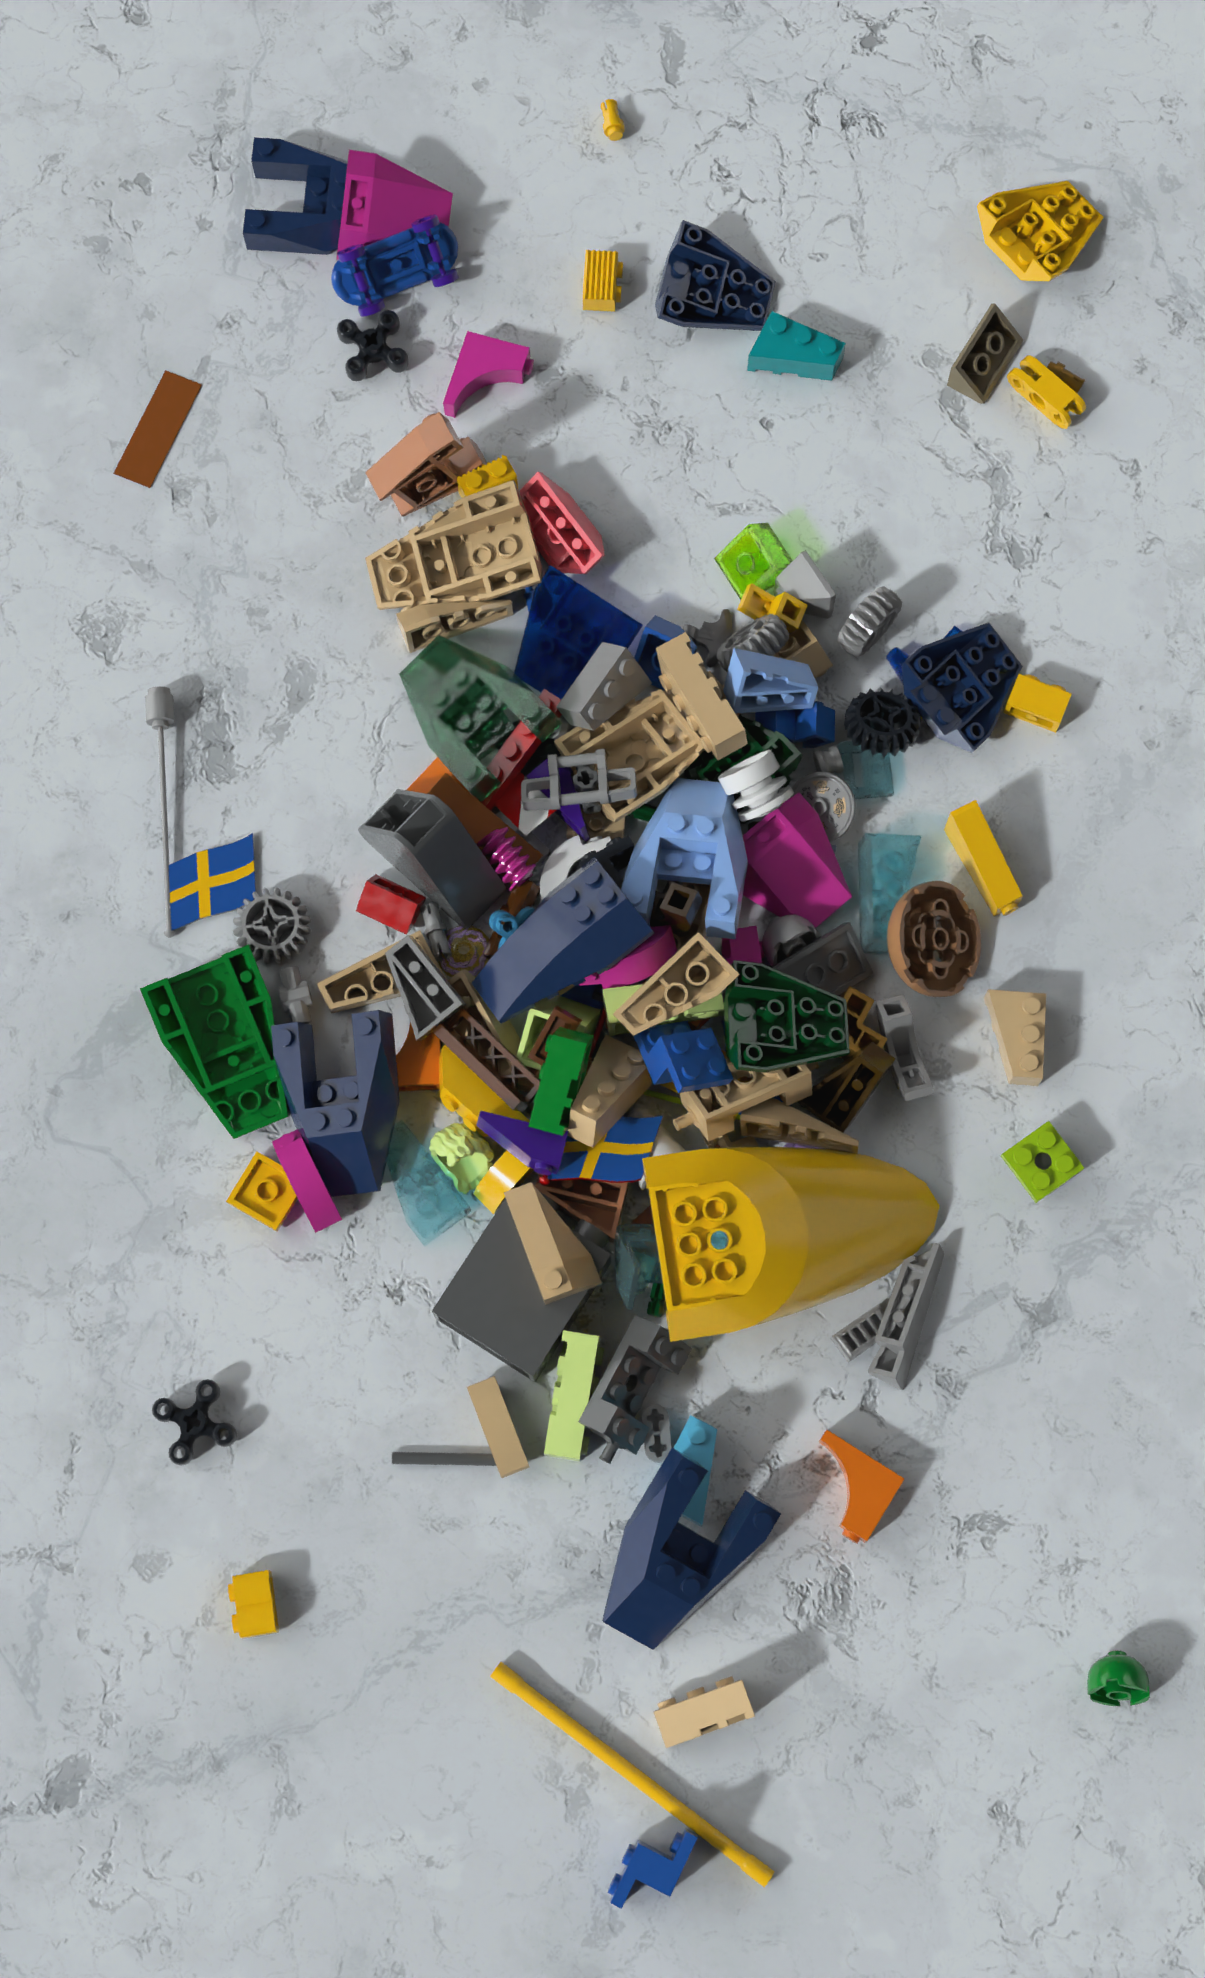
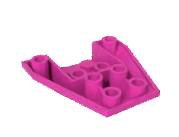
M349 149L337 253L357 244H363L364 247L412 228L411 224L414 221L429 215L436 214L439 222L449 227L453 193L376 153Z
M800 792L783 802L779 808L770 812L743 835L748 859L743 896L778 917L796 914L806 918L817 928L852 898L819 815Z

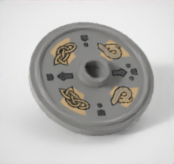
M814 772L805 775L792 787L794 794L791 797L800 792L819 815L829 842L840 838L848 831L855 817L856 803L851 788L842 778L829 772Z

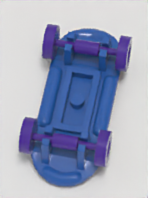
M436 214L418 219L411 224L412 228L364 247L363 244H357L337 253L339 260L335 263L331 275L332 285L336 294L344 302L359 306L360 316L365 317L383 310L386 307L383 299L429 280H432L434 287H441L459 279L457 270L451 269L458 256L457 238L447 225L439 222Z

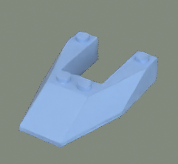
M677 778L670 785L633 848L621 891L649 926L658 879L711 885L705 916L706 936L736 939L748 859L738 812L732 806L735 801L734 794L726 795L720 782Z

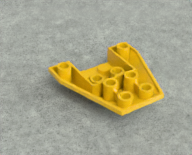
M1069 181L997 192L977 205L985 243L1020 280L1051 281L1066 272L1104 218Z

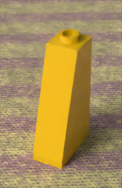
M974 800L950 812L944 831L993 916L1000 913L1006 916L1019 908L1018 904L1023 895L977 801Z

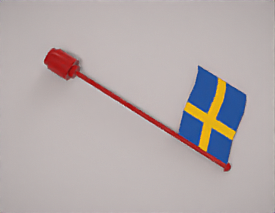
M604 1008L594 1033L589 1056L591 1058L606 1019ZM663 1115L648 1118L622 1116L593 1148L567 1136L561 1165L557 1174L552 1173L551 1175L539 1177L540 1184L546 1186L551 1181L572 1179L611 1183L642 1180L644 1174L642 1158L650 1157Z

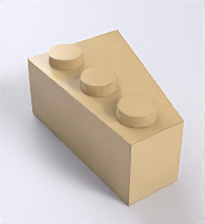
M730 1676L715 1682L717 1688L705 1692L704 1687H700L687 1692L688 1699L676 1703L675 1697L657 1703L659 1710L653 1712L665 1747L668 1748L714 1730L730 1726L741 1720L755 1717L743 1681L737 1680L734 1682L733 1677Z

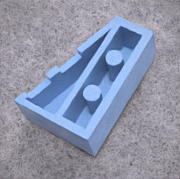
M734 648L723 692L735 713L813 708L819 687L808 664Z

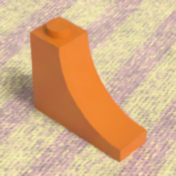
M411 1022L404 1045L396 1055L399 1092L440 1090L439 1057L442 1041L433 1032L422 1041H416Z
M826 1430L819 1443L827 1448L836 1458L843 1471L847 1486V1504L839 1527L844 1529L842 1535L856 1544H858L859 1540L865 1543L868 1541L904 1478Z

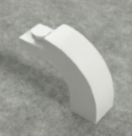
M577 835L557 847L546 861L541 874V902L549 892L579 868L578 863L585 854L594 850L599 852L606 848V844L611 841L610 836L606 838L597 836L589 839L586 842L587 844L582 845L580 837Z

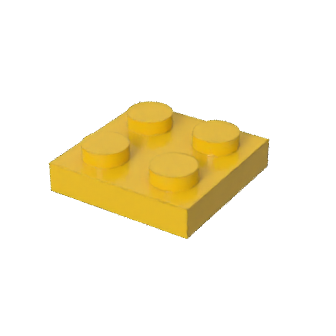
M256 1151L226 1202L278 1232L298 1198L282 1165Z

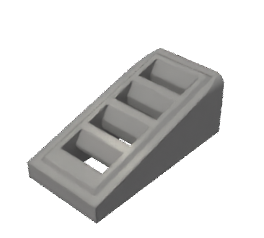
M880 1304L831 1337V1340L848 1363L876 1343L875 1338L879 1327L871 1317L876 1314L882 1321L885 1311ZM867 1321L876 1335L871 1337L862 1323ZM855 1328H858L867 1340L864 1344L854 1333L853 1330ZM848 1334L858 1348L853 1350L845 1340V1335Z

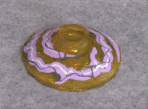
M460 925L449 929L446 938L452 956L446 960L441 950L443 961H438L440 968L451 978L463 969L477 977L489 961L483 955L489 941L488 936L482 930L473 926L468 930H465ZM467 946L469 952L467 954H460L458 952L459 948Z

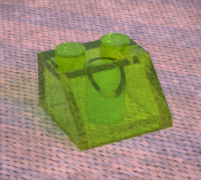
M769 523L748 524L714 558L740 600L746 587L751 583L764 591L774 587L776 577L793 561Z

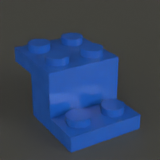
M688 1021L653 1026L634 1035L654 1085L673 1082L677 1092L682 1093L727 1085L733 1080L712 1028L692 1031Z
M686 1828L683 1834L677 1832L669 1848L670 1852L673 1853L672 1857L640 1840L637 1841L635 1846L629 1844L622 1859V1864L626 1865L622 1875L615 1873L607 1893L612 1895L610 1903L622 1909L636 1879L670 1897L696 1843L697 1834Z

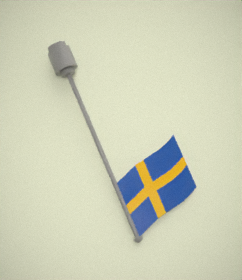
M159 686L148 689V695L145 696L146 723L152 726V729L158 730L166 931H164V935L171 938L175 935L176 930L200 919L244 907V899H249L252 902L254 900L252 893L256 892L253 833L232 844L196 852L169 865L164 730L168 729L169 725L175 722L173 695L170 694L169 688Z

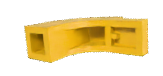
M506 1151L485 1174L473 1194L495 1214L505 1199L504 1192L519 1187L534 1169L527 1167Z

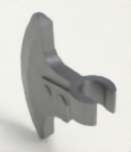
M728 609L722 610L720 619L717 622L709 623L704 621L701 630L685 624L683 628L693 642L707 649L706 665L709 668L719 661L716 657L717 651L721 644L726 642V639L731 637L732 619Z

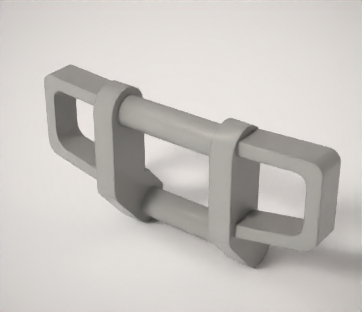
M605 748L596 749L594 753L557 757V754L548 755L550 777L527 779L521 783V800L523 809L526 811L561 809V806L592 802L608 804L632 799L637 796L635 769L629 767L608 770ZM597 764L599 790L561 794L559 768ZM631 780L629 787L609 791V781ZM550 789V798H528L530 791Z

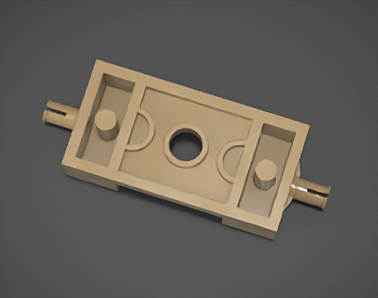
M725 1058L733 1080L727 1085L680 1093L681 1102L688 1113L673 1119V1124L677 1131L693 1124L701 1130L709 1142L733 1131V1115L777 1095H779L786 1106L811 1096V1071L819 1068L818 1062L764 1073L737 1070L729 1058ZM745 1076L747 1078H752V1080L747 1083H742L738 1081L739 1078Z

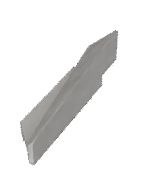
M937 1243L932 1245V1249L917 1257L912 1255L904 1259L875 1338L876 1343L881 1345L869 1366L868 1373L899 1390H903L943 1261L944 1251L940 1244Z

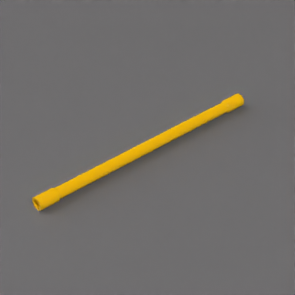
M503 1662L498 1664L491 1674V1678L509 1692L519 1696L736 1863L752 1879L763 1887L767 1885L775 1871L754 1855L747 1853L536 1691Z

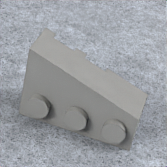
M602 642L557 705V709L570 725L594 731L651 685L652 682L626 647Z

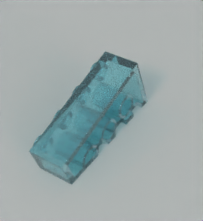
M865 833L858 843L860 945L864 953L889 954L887 947L889 918L898 900L909 890L912 870L916 862L915 857L921 840L920 835Z

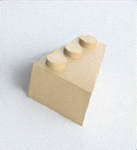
M988 989L984 996V1001L988 1007L992 1021L991 1025L997 1038L1008 1083L1038 1086L1043 1079L1046 994Z

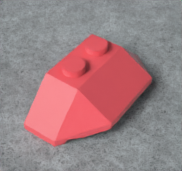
M537 472L520 490V496L529 516L537 550L554 572L587 574L605 556L602 536L569 493L543 473Z

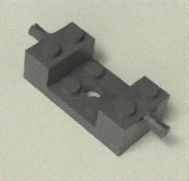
M637 1315L634 1316L578 1421L608 1442L599 1459L608 1464H611L618 1448L637 1455L650 1428L637 1420L635 1416L640 1410L649 1389L655 1382L661 1368L678 1375L692 1350L682 1340L670 1342L667 1328H663Z

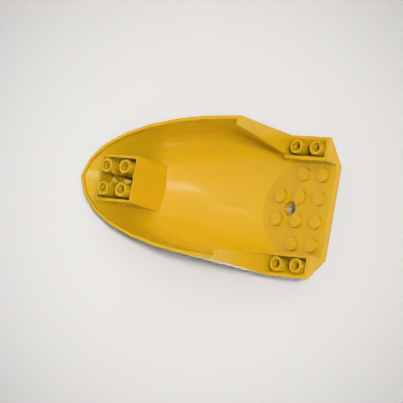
M798 1147L709 1148L642 1158L646 1188L649 1190L667 1307L665 1312L670 1342L731 1333L815 1307L872 1283L890 1273L902 1264L904 1259L914 1255L934 1231L940 1205L927 1184L906 1169L867 1155L831 1149ZM716 1231H722L728 1237L727 1246L720 1250L714 1248L711 1244V1236Z

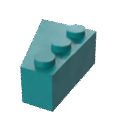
M771 311L748 355L747 371L756 372V369L773 371V374L781 375V372L798 374V377L832 381L843 360L846 343Z

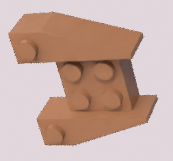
M438 412L424 418L420 425L415 427L365 473L379 500L382 501L391 495L401 516L404 517L457 492V477H462L463 474L467 475L468 471L477 470V467L482 468L483 464L487 465V461L478 445L469 437L459 439L450 421Z

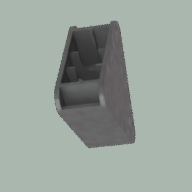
M397 789L358 828L362 837L429 899L437 903L439 908L465 930H468L507 890L456 814L435 795Z

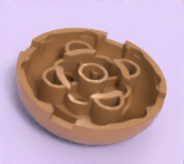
M944 881L924 882L905 892L894 906L887 928V947L895 971L911 989L930 997H948L962 991L967 979L973 977L976 972L981 952V934L974 909L968 908L963 900L965 895L957 887Z

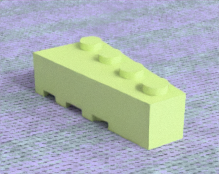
M643 984L603 989V1005L609 1036L630 1033L613 1013ZM722 992L718 996L657 1025L682 1021L691 1022L724 1016Z
M563 1330L561 1340L563 1341V1347L558 1359V1377L553 1391V1408L549 1417L544 1455L580 1461L581 1454L587 1455L590 1437L584 1436L586 1427L578 1421L589 1403L591 1395H593L599 1384V1378L594 1377L596 1365H602L604 1348L599 1347V1336Z

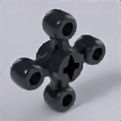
M383 311L379 315L377 328H370L363 332L358 329L357 324L353 320L344 319L339 322L337 326L339 340L345 344L354 343L359 347L358 355L349 358L345 364L346 374L352 381L363 380L367 375L368 364L378 363L382 360L388 364L389 369L393 372L400 373L407 369L408 355L406 351L402 348L392 349L386 343L387 337L396 334L400 328L399 317L394 311Z
M206 1379L198 1383L195 1390L196 1401L190 1408L181 1409L169 1398H159L152 1406V1414L157 1420L161 1422L172 1421L180 1427V1438L171 1445L168 1452L170 1460L176 1465H186L192 1460L194 1455L193 1444L200 1436L211 1437L221 1447L231 1446L236 1441L237 1431L234 1426L225 1422L214 1423L209 1418V1407L220 1397V1387L213 1380ZM212 1387L211 1395L204 1396L205 1388ZM168 1405V1412L165 1415H161L160 1410L162 1406ZM197 1417L201 1424L199 1427L194 1426L192 1428L188 1421L190 1418L195 1419ZM223 1430H228V1438L222 1440L220 1438L221 1432ZM184 1448V1457L178 1458L177 1451Z

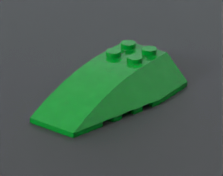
M249 944L223 954L221 958L140 988L161 1042L233 1139L288 1117L285 1093L273 1055L271 1026L275 1025L271 997Z

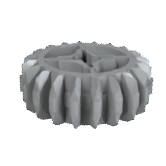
M885 586L876 588L858 604V607L846 620V623L841 627L837 642L848 654H852L854 657L864 655L887 632L893 621L898 617L902 607L901 599L898 598L895 592Z
M773 614L764 615L749 622L737 632H734L731 637L727 638L726 642L721 644L716 656L723 670L728 672L734 648L773 656L788 641L789 632L786 629L787 626L777 615Z
M276 887L273 895H270L269 890L264 888V896L259 897L257 892H253L254 900L252 902L249 899L243 900L247 908H237L236 911L241 917L233 919V923L238 926L233 930L235 936L240 937L236 941L239 947L249 944L256 962L263 956L265 964L270 963L271 957H274L276 964H280V956L285 955L287 960H291L290 951L293 950L299 954L301 949L297 944H307V938L303 935L311 933L310 927L306 926L311 922V919L305 915L307 912L306 906H299L301 903L300 898L294 897L291 899L290 891L284 892L281 896L280 889ZM273 907L284 908L291 912L293 917L279 916L275 914ZM264 909L263 916L251 924L255 915ZM270 916L276 923V928L273 930L274 937L271 931L268 929V927H270L269 923H271ZM291 928H294L291 935L284 942L280 943L281 936L285 932L291 931ZM251 935L269 938L271 946L257 943L251 938Z

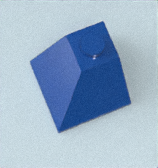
M656 615L645 626L634 659L652 682L651 685L665 691L659 680V676L662 673L656 648L683 634L685 631L681 626ZM691 640L692 654H695L698 647Z

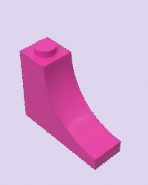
M467 331L443 401L445 415L455 418L465 400L479 389L488 385L501 382L523 384L525 376L531 374L534 359L530 358V348Z

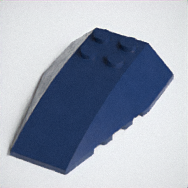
M594 857L548 893L530 916L491 957L473 980L472 985L497 1020L502 1024L535 1007L536 1002L546 997L551 999L559 995L558 991L571 984L577 986L586 981L585 977L595 972L601 974L609 970L651 937L654 931Z

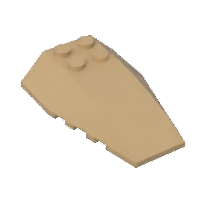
M514 480L457 500L453 503V507L445 512L441 510L433 515V519L421 527L417 525L409 530V534L400 540H393L366 557L365 560L377 608L384 610L405 608L410 605L491 600L541 583L542 565L529 516Z
M708 671V678L713 676L722 693V698L720 700L722 701L723 699H726L725 694L723 692L724 687L715 678L711 671ZM659 689L651 692V696L638 701L632 699L594 731L575 727L554 741L561 756L594 753L596 749L605 748L608 770L629 767L635 769L637 796L632 799L601 804L600 812L604 817L615 823L663 793L705 750L700 741L702 736L698 731H692L686 720L688 716L684 710L680 712L677 709L671 690L662 691ZM594 764V769L598 773L597 764ZM573 766L571 769L574 776L577 774L576 766ZM631 780L609 781V791L629 787Z

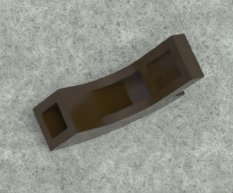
M673 882L667 893L656 891L650 924L652 926L671 925L672 931L675 932L688 931L702 904L701 895L696 890Z

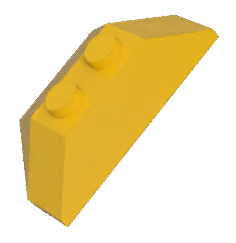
M446 1045L442 1047L439 1057L440 1098L443 1105L449 1111H455L463 1118L464 1124L471 1131H477L482 1137H490L476 1126L480 1111L530 1122L520 1111L512 1110Z

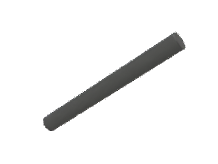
M392 1452V1464L496 1466L492 1454Z

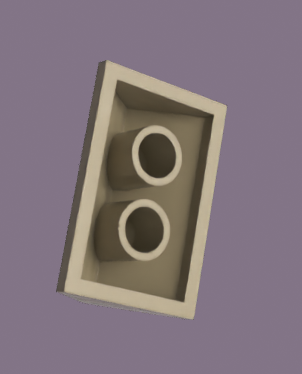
M995 303L990 305L952 365L947 386L980 404L985 403L1023 342L1022 337Z

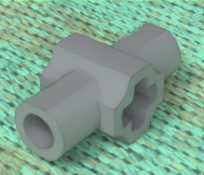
M298 966L280 970L283 986L279 987V994L284 1012H290L292 1022L310 1024L312 1020L308 1007L313 1006L307 981L301 980Z

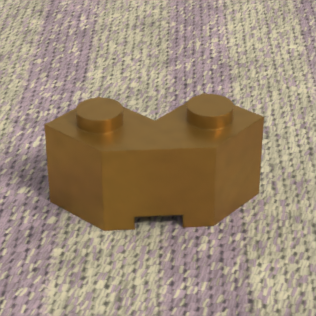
M849 986L841 995L847 1002L850 1048L848 1055L841 1056L844 1060L870 1042H874L880 1048H883L887 1041L886 1037L863 1025L875 1000Z

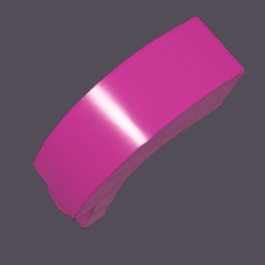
M671 925L651 927L654 931L651 937L609 970L601 974L595 972L585 977L586 981L579 984V986L602 984L603 989L630 985L652 976L677 952Z
M298 1129L272 1141L280 1163L315 1233L341 1221L342 1218Z

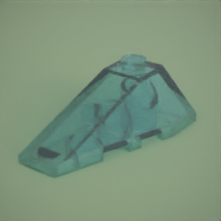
M403 1120L394 1125L387 1165L406 1223L425 1247L468 1215L471 1209Z

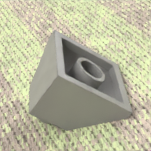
M805 550L776 577L773 592L776 597L785 591L808 605L804 614L828 619L833 613L836 594Z

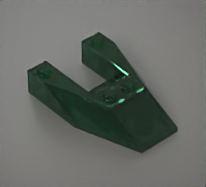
M440 635L399 673L428 746L461 784L480 802L485 800L502 782L468 746L507 707L542 743L563 723L509 667Z

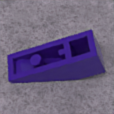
M548 758L526 776L527 779L550 777ZM571 767L559 768L561 794L577 793L571 776L573 774ZM550 789L540 790L547 798H550ZM580 804L561 806V809L555 811L585 842L590 839Z
M480 1111L476 1124L478 1128L524 1165L533 1168L535 1172L542 1175L557 1174L562 1161L567 1131L561 1136L528 1127L529 1122Z

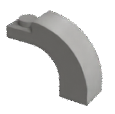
M904 994L877 1001L876 1009L880 1033L887 1038L884 1050L896 1058L890 1070L897 1089L901 1090L905 1102L934 1094L933 1085L920 1057L914 1033L912 1012Z

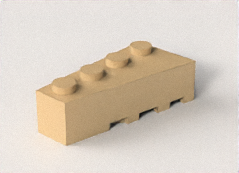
M684 632L656 648L662 673L659 676V680L666 691L671 690L674 696L672 698L677 709L680 712L684 710L688 715L686 720L692 731H698L702 736L700 741L706 752L712 751L717 760H720L748 744L746 732L727 699L720 700L722 693L713 676L708 678V673L703 665L704 661L699 653L692 654L691 640L687 633Z

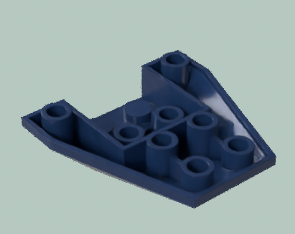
M683 220L666 258L655 302L657 318L681 327L761 331L767 321L776 281L708 229Z
M988 622L918 648L902 663L904 695L907 699H911L913 706L918 707V713L938 739L971 753L991 735L1023 666Z

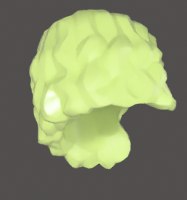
M453 1123L435 1133L430 1141L429 1150L431 1151L432 1159L440 1166L444 1175L453 1179L454 1187L460 1193L467 1194L469 1190L475 1189L493 1166L491 1161L494 1158V1152L489 1147V1143L477 1131H471L465 1124Z

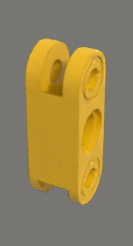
M1027 355L1020 362L1021 369L1013 368L1007 374L1010 385L1062 429H1067L1072 423L1068 414L1069 411L1081 415L1086 410L1084 400L1033 356Z

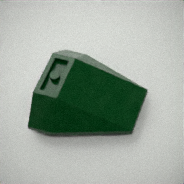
M737 960L732 962L731 966L740 975L727 986L724 998L726 1056L737 1070L766 1073L841 1057L850 1053L846 999L762 963Z

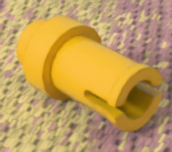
M608 99L605 100L607 108L604 102L601 103L604 117L603 130L604 134L611 141H617L622 138L625 131L624 122L619 117L617 101Z

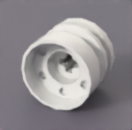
M772 750L755 754L729 768L718 777L726 795L740 792L741 796L733 802L732 806L734 809L744 807L738 813V817L742 822L762 817L774 811L794 794L790 786L780 788L787 782L785 776L771 778V775L780 767Z

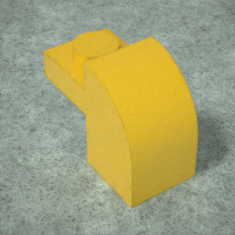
M751 583L746 587L737 610L754 620L764 615H777L787 626L788 632L791 633L798 629L808 605L785 591L774 597Z

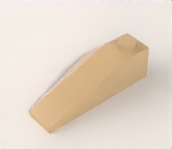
M510 599L433 603L407 606L399 613H396V617L409 653L512 616L513 608Z
M698 932L619 1007L613 1015L634 1036L718 996L740 974Z
M770 1098L743 1110L741 1113L740 1125L742 1136L858 1154V1140L791 1106H786L777 1099Z
M532 1182L504 1192L545 1305L602 1284L591 1254Z

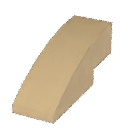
M495 1376L468 1386L469 1395L501 1478L529 1468Z

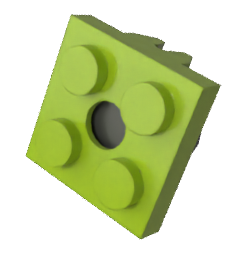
M1047 1121L1001 1154V1158L1035 1203L1054 1192L1084 1169V1166L1050 1121Z

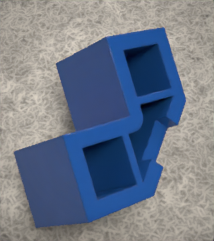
M814 701L813 708L755 712V721L761 723L767 729L784 734L792 743L802 742V748H816L835 742V710L824 706L822 702Z

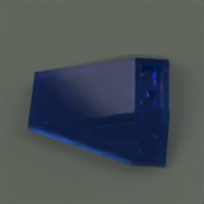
M550 565L542 577V582L538 583L535 588L513 675L540 693L546 689L562 700L602 642L623 646L628 649L643 624Z

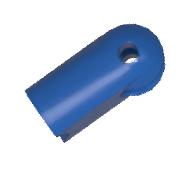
M602 984L577 985L561 995L576 1002L601 1009V1011L604 1008L603 1002L592 999L593 993L603 996Z

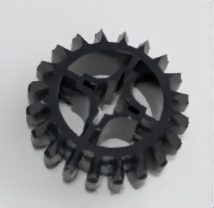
M880 688L878 692H874L872 689H869L867 694L860 692L857 698L852 699L850 706L846 709L844 726L845 730H847V738L852 739L853 746L861 745L862 752L869 750L872 757L876 753H881L884 758L887 753H891L895 757L898 751L905 753L908 746H913L917 736H919L921 719L920 715H918V707L911 704V699L904 700L903 693L896 695L893 689L889 692H884Z

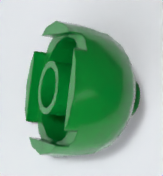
M1109 1652L1107 1656L1098 1659L1088 1672V1695H1090V1699L1093 1702L1108 1706H1120L1118 1700H1130V1706L1144 1703L1150 1698L1147 1671L1139 1661L1127 1656L1126 1652Z

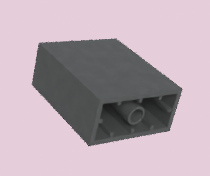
M541 1193L557 1212L560 1206L551 1198ZM505 1198L433 1308L432 1313L435 1319L533 1382H536L561 1343L563 1330L568 1331L596 1286L545 1305ZM580 1219L574 1230L571 1228L570 1230L591 1254L601 1280L612 1263L611 1254L604 1250L610 1237L591 1223Z

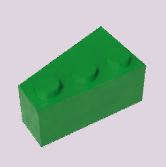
M559 1027L553 1035L549 1034L545 1045V1052H548L540 1070L539 1079L541 1080L535 1095L534 1107L528 1127L561 1136L568 1130L570 1110L585 1079L594 1035Z

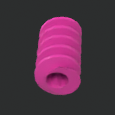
M508 827L492 831L476 845L478 847L485 845L482 850L483 855L492 854L488 862L490 865L499 863L495 871L497 874L506 872L502 881L504 883L513 881L509 888L510 891H513L532 877L536 864L525 865L530 856L524 855L519 857L518 854L523 847L521 845L517 847L511 846L516 838L514 836L505 838L504 836L509 830Z

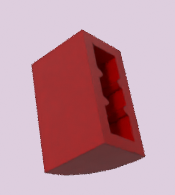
M375 874L366 881L356 912L407 935L415 924L421 912L420 908L424 905L427 897Z

